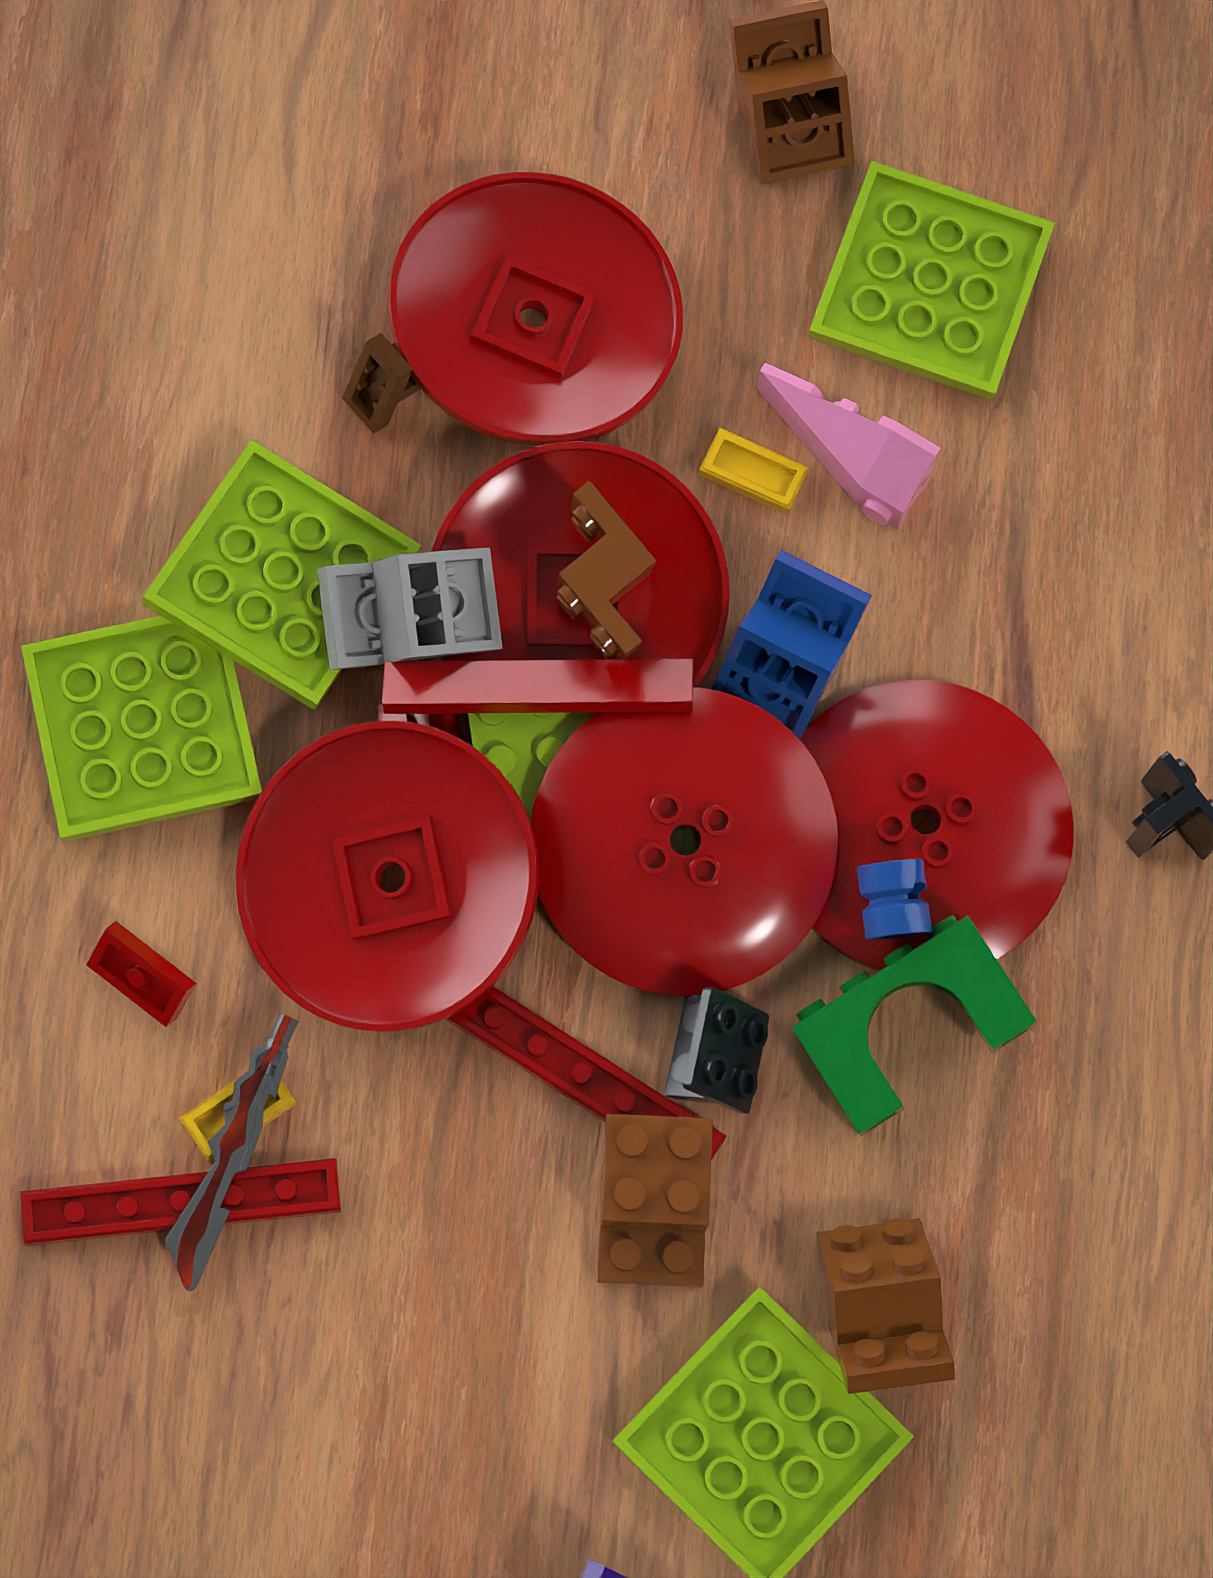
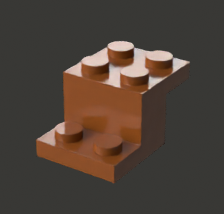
M820 0L729 19L738 105L740 112L753 133L757 177L761 184L854 165L847 75L832 53L828 7L825 2Z
M588 481L573 494L571 504L573 517L570 520L585 540L590 543L596 538L598 542L559 573L557 581L559 590L557 591L558 596L556 599L573 620L576 621L581 616L592 628L590 631L591 635L589 636L590 640L607 660L614 655L617 659H628L638 650L642 640L613 607V604L652 573L656 559L594 485Z
M606 1114L597 1283L703 1287L705 1232L709 1226L713 1119Z
M898 1218L889 1220L886 1223L858 1227L845 1225L833 1230L816 1232L818 1253L827 1281L830 1333L848 1394L955 1380L954 1360L943 1331L941 1277L920 1218L911 1220Z

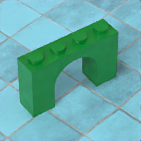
M954 915L942 920L932 927V932L928 933L931 939L916 949H913L910 943L903 945L883 959L887 965L886 968L869 977L866 971L857 974L840 986L843 995L827 1005L823 999H819L796 1014L800 1022L791 1028L860 1137L904 1110L903 1104L873 1059L868 1042L869 1026L875 1011L893 993L914 986L932 987L947 993L963 1008L991 1053H994L1036 1026L1037 1020L969 916L958 922Z

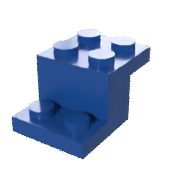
M781 550L772 565L758 599L739 626L711 690L731 694L759 706L776 717L800 740L820 698L840 665L872 595Z

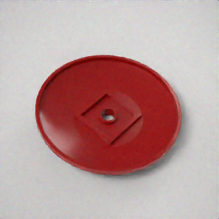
M539 172L495 174L473 180L446 193L431 204L407 232L395 258L389 283L388 311L393 339L399 354L413 368L411 376L418 386L436 405L457 421L481 434L505 442L540 446L556 442L589 441L613 432L642 412L656 397L672 370L680 348L683 331L681 292L672 264L657 238L632 211L613 197L588 184L555 174ZM526 309L537 310L544 316L546 323L540 327H531L522 321L520 313Z
M566 441L536 446L502 460L484 472L461 494L446 515L437 533L431 552L490 547L503 649L447 655L441 657L442 661L607 660L590 640L589 636L591 635L590 631L592 628L582 616L576 621L573 620L556 599L558 596L557 591L559 590L557 587L559 573L598 542L596 538L590 543L585 540L570 520L573 517L571 513L573 511L571 509L573 494L590 481L656 559L652 573L613 604V607L642 640L638 650L628 659H693V687L696 688L710 669L725 633L730 599L729 573L719 535L710 517L698 499L672 473L656 462L619 446L600 442ZM614 655V656H612L609 660H618V659H617V657Z
M904 680L879 684L842 699L824 711L804 731L800 741L810 752L825 778L837 819L838 855L835 875L826 903L820 916L811 928L817 936L833 949L857 963L881 971L887 967L883 959L893 951L908 943L911 944L913 949H916L931 939L927 933L900 938L865 940L862 911L869 906V902L860 897L857 867L873 863L923 859L926 889L919 895L921 900L929 904L931 928L954 915L957 922L969 916L997 960L1023 943L1047 917L1060 895L1071 864L1074 845L1072 805L1064 778L1049 749L1027 723L1014 712L996 700L963 686L933 680ZM921 809L931 811L937 817L938 829L931 834L917 832L911 824L910 818L912 813Z
M693 687V712H599L588 719L568 738L548 766L540 783L531 816V824L536 838L539 857L538 894L551 922L562 938L591 966L610 978L646 992L674 996L702 995L704 987H715L725 991L763 975L784 960L809 933L826 903L835 875L838 855L837 819L830 791L816 761L797 736L776 717L740 697L716 690ZM687 825L694 828L699 834L700 844L692 855H680L673 850L670 836L676 827Z
M373 721L352 725L317 739L288 760L271 778L254 804L242 833L236 864V896L242 927L251 950L270 979L286 996L314 1015L337 1025L375 1032H399L438 1023L464 1010L488 992L504 975L525 941L533 920L539 888V857L532 824L522 800L503 772L487 756L458 737L431 726L405 721ZM398 863L405 872L404 884L395 892H387L381 884L382 872L387 866Z

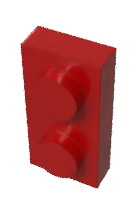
M117 921L104 930L86 966L165 1027L178 1018L197 984Z

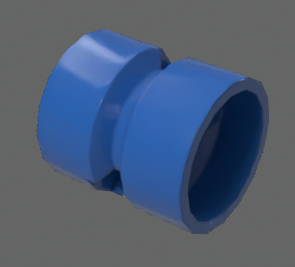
M923 859L887 861L857 867L860 897L869 902V906L862 911L865 940L900 938L932 932L929 904L921 900L919 895L926 889Z

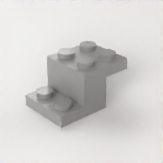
M490 547L397 554L372 563L325 566L317 569L330 670L383 666L385 662L427 661L447 655L503 649Z

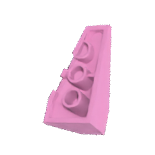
M765 363L760 370L756 389L855 504L862 507L861 510L867 518L877 524L886 525L888 523L898 529L929 482L941 448L886 416H882L878 423L863 417L858 412V404L843 398L841 402L835 401L831 403L824 399L823 393L816 385Z

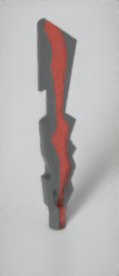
M279 1013L266 1043L250 1053L249 1070L234 1081L233 1100L224 1104L225 1125L208 1141L215 1158V1163L165 1238L183 1286L187 1291L195 1290L230 1212V1210L220 1208L234 1174L247 1170L263 1127L264 1107L269 1096L276 1098L289 1057L287 1052L288 1044L299 1022L287 1015Z

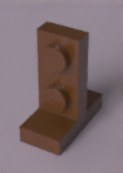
M380 333L366 341L342 399L366 426L375 433L389 424L400 401L421 390V388L411 376L413 368L399 354L395 342L390 344Z

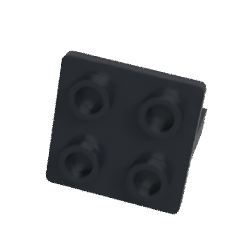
M1166 751L1158 757L1141 780V783L1154 800L1141 810L1143 813L1132 822L1136 830L1126 843L1139 858L1178 829L1197 855L1204 860L1213 853V799L1207 800L1195 785L1197 783L1196 776L1189 765L1180 758L1175 760L1171 753Z
M704 987L702 995L685 996L664 1095L676 1100L717 1103L735 1112L748 1114L758 1086L757 1075L763 1046L768 1038L769 1015L715 987Z

